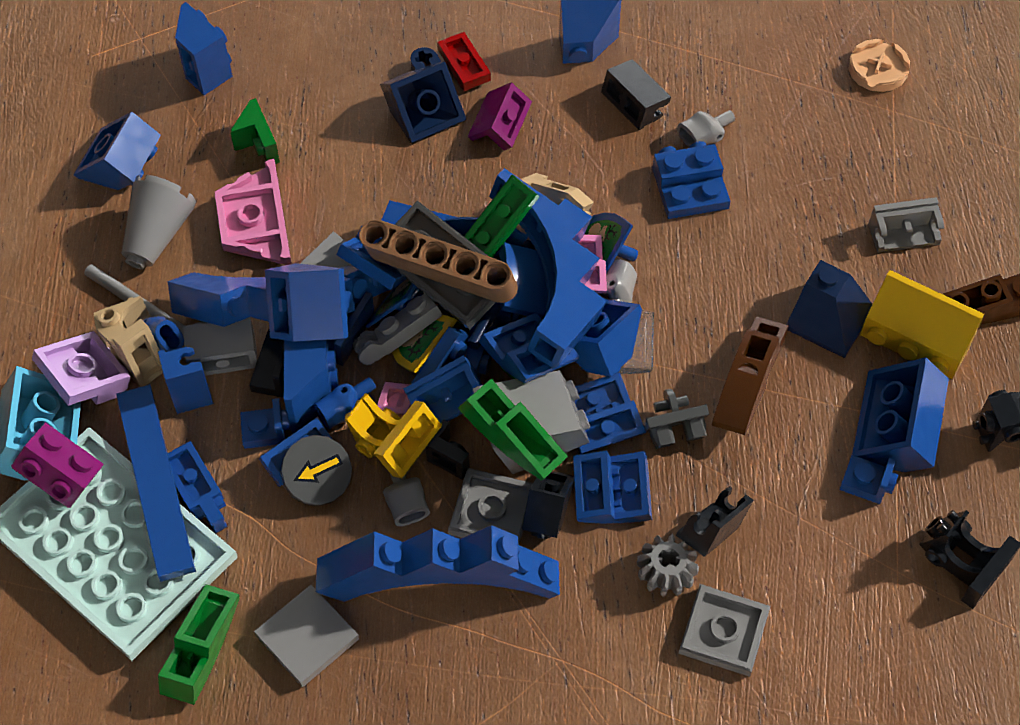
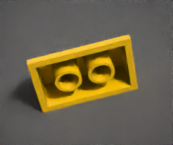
M889 270L866 317L860 335L875 345H882L898 353L907 360L927 357L943 374L953 379L969 350L984 314Z

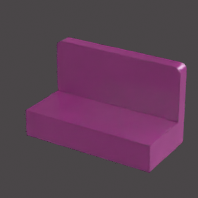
M512 82L489 91L476 116L468 138L474 141L484 136H489L504 151L512 148L532 101Z

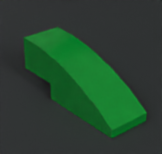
M492 378L458 407L472 425L493 445L541 481L568 457L521 402L514 405Z
M205 584L174 637V649L158 674L160 695L192 705L195 704L224 643L239 602V594Z

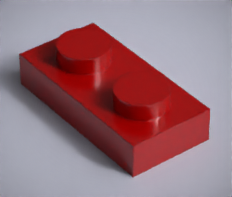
M465 32L437 42L439 53L463 91L491 81V72Z

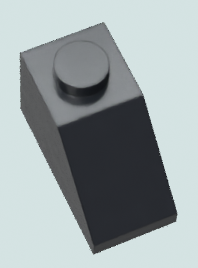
M552 471L542 481L536 477L529 490L522 530L530 531L531 535L542 539L557 538L566 515L575 482L574 476Z

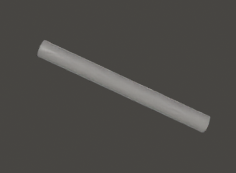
M93 264L85 269L84 274L123 301H127L130 297L140 296ZM143 298L151 317L165 316L169 321L175 323L183 334V326L185 325Z

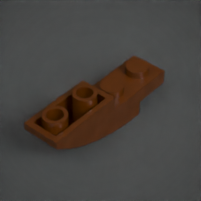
M1020 273L1005 279L1002 278L1001 274L943 293V295L983 313L984 317L980 324L1020 316Z
M756 316L751 329L746 330L735 355L712 420V426L746 435L766 390L768 376L787 336L788 325Z

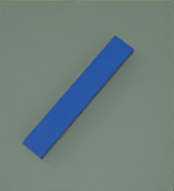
M151 385L116 393L158 578L162 582L196 572Z

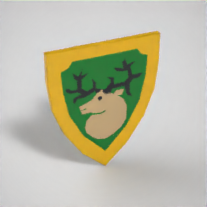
M442 315L392 352L397 363L406 370L416 373L427 360L448 327H453L457 320L453 317Z

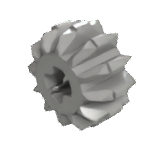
M673 533L666 542L657 535L654 538V545L645 543L642 547L643 554L637 558V566L641 568L638 577L640 580L648 581L647 589L649 592L658 587L661 588L660 595L664 597L667 595L668 590L671 589L678 597L682 593V586L690 589L694 583L693 576L698 575L699 566L694 563L697 559L696 551L687 550L688 544L684 541L679 544L675 543Z

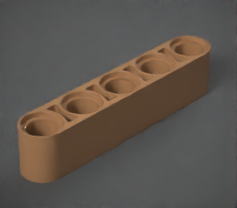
M369 220L360 228L359 239L370 256L376 261L494 302H508L517 294V281L510 267L503 261L382 220ZM384 237L379 243L373 244L376 239ZM414 247L409 253L402 254L407 248ZM444 257L440 263L432 264L437 258ZM475 268L470 274L462 275L466 269ZM506 278L501 285H493L497 279Z

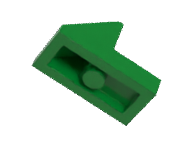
M251 99L231 129L230 134L234 150L238 151L254 145L258 156L263 155L266 161L274 159L275 164L280 163L277 144L257 99Z

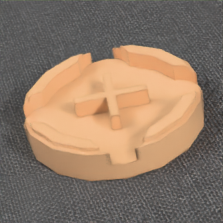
M881 39L866 40L854 48L849 59L848 70L851 78L859 86L870 91L886 92L900 87L905 82L909 73L910 60L907 53L895 43L889 45Z

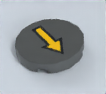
M313 435L301 438L290 446L283 458L280 474L283 486L292 498L311 506H321L333 502L345 492L351 480L352 466L349 455L341 444L329 437Z

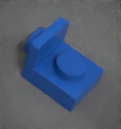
M279 398L272 399L273 408L240 412L244 449L278 445L285 440L284 430H291L286 409L282 410Z
M851 455L839 490L880 504L885 492L892 494L899 474L892 472L896 460L889 458L885 467Z

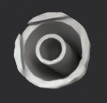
M140 175L136 176L132 186L121 252L126 258L125 262L128 265L137 269H144L145 266L151 267L194 210L196 200L192 194L189 193L186 198L179 193L182 187L163 178L146 175L145 179L141 180Z

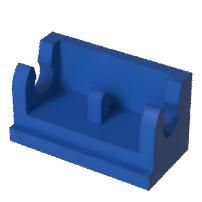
M183 347L165 352V350L158 351L165 382L177 414L214 404L201 362H191L188 365L180 364V360L183 357H190L195 354L194 349L191 347Z
M463 355L403 389L411 405L414 401L424 402L441 423L443 419L450 421L461 415L462 413L458 407L474 394L473 388L483 384L475 367Z

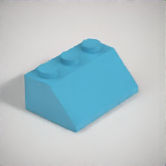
M19 366L15 367L2 388L0 395V474L25 481L28 479L11 467L23 447L45 422L77 444L81 402L68 406L44 374Z

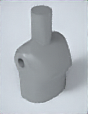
M731 110L716 117L699 111L691 118L679 123L677 132L688 147L698 141H703L707 145L716 143L723 139L725 134L723 127L734 122L735 115Z
M620 259L614 260L606 275L607 292L605 294L609 300L632 303L637 273L629 262Z
M390 474L393 484L384 488L383 494L392 513L395 525L406 526L429 516L430 510L420 479L417 477L406 479L405 475L401 479Z

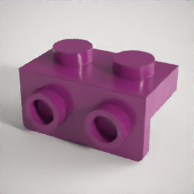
M45 422L23 447L11 467L67 508H71L104 464Z

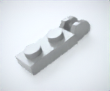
M424 293L410 300L407 306L394 316L385 318L374 331L362 332L353 342V348L358 353L357 357L360 363L371 365L385 355H389L442 316V312L436 302Z

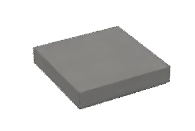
M467 468L448 528L449 535L464 538L492 525L517 535L519 545L523 533L522 526L529 490L533 483Z
M700 584L678 654L750 677L770 606Z
M312 585L308 586L254 631L255 636L302 688L359 640V635L321 594L316 592Z

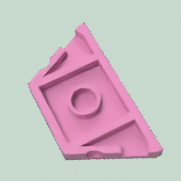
M269 159L265 162L266 167L253 175L247 172L239 177L236 182L227 184L215 191L223 251L290 265L291 257L274 159Z

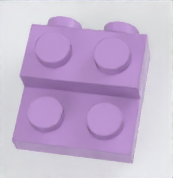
M94 331L33 351L32 360L68 406L90 398L97 405L117 398L116 393L127 391L130 382L127 368L119 363L111 353L110 348L103 343Z

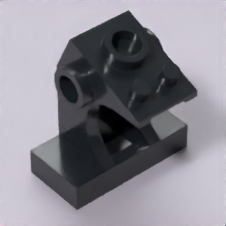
M999 390L990 394L976 421H973V428L975 430L978 429L981 435L979 437L980 444H985L988 452H991L1004 440L1007 443L1020 440V392L1008 393L1006 390Z
M952 510L947 514V517L938 516L925 528L927 535L919 545L926 551L925 556L932 564L943 567L969 586L961 601L974 609L1012 561L1020 548V542L1009 536L1000 548L986 546L970 534L972 527L966 521L969 512L965 510L956 513ZM956 546L974 558L970 565L961 561L952 552Z

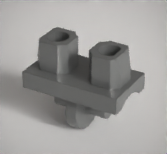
M667 389L663 392L664 400L653 403L655 413L666 411L667 413L646 418V422H642L646 433H650L655 448L659 449L676 443L672 431L674 426H683L687 442L707 436L704 418L709 415L707 404L679 410V407L689 405L687 395L676 397L672 389Z

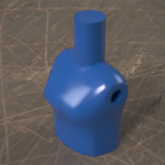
M165 316L149 317L143 320L149 326L160 350L168 352L183 347L184 337L175 323L169 321Z
M368 377L354 387L347 383L336 387L331 393L314 404L322 424L327 430H330L336 425L346 422L345 416L355 407L357 400L362 398L365 393L368 394L375 390L376 385Z

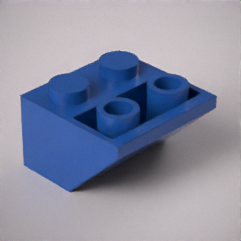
M187 2L181 4L175 39L185 78L198 91L206 95L233 77L230 66L232 60L225 44L227 38L218 26L214 27L208 22L202 11L199 9L195 10Z
M295 263L265 270L270 338L294 342L343 339L348 337L344 268Z

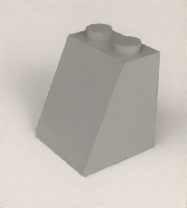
M560 370L549 372L526 383L517 379L496 382L514 405L521 402L565 453L590 443L585 431L591 428L584 410H577L575 400L580 399L577 389L572 380L566 382ZM483 385L473 388V392L475 393ZM491 443L493 450L512 474L525 470Z

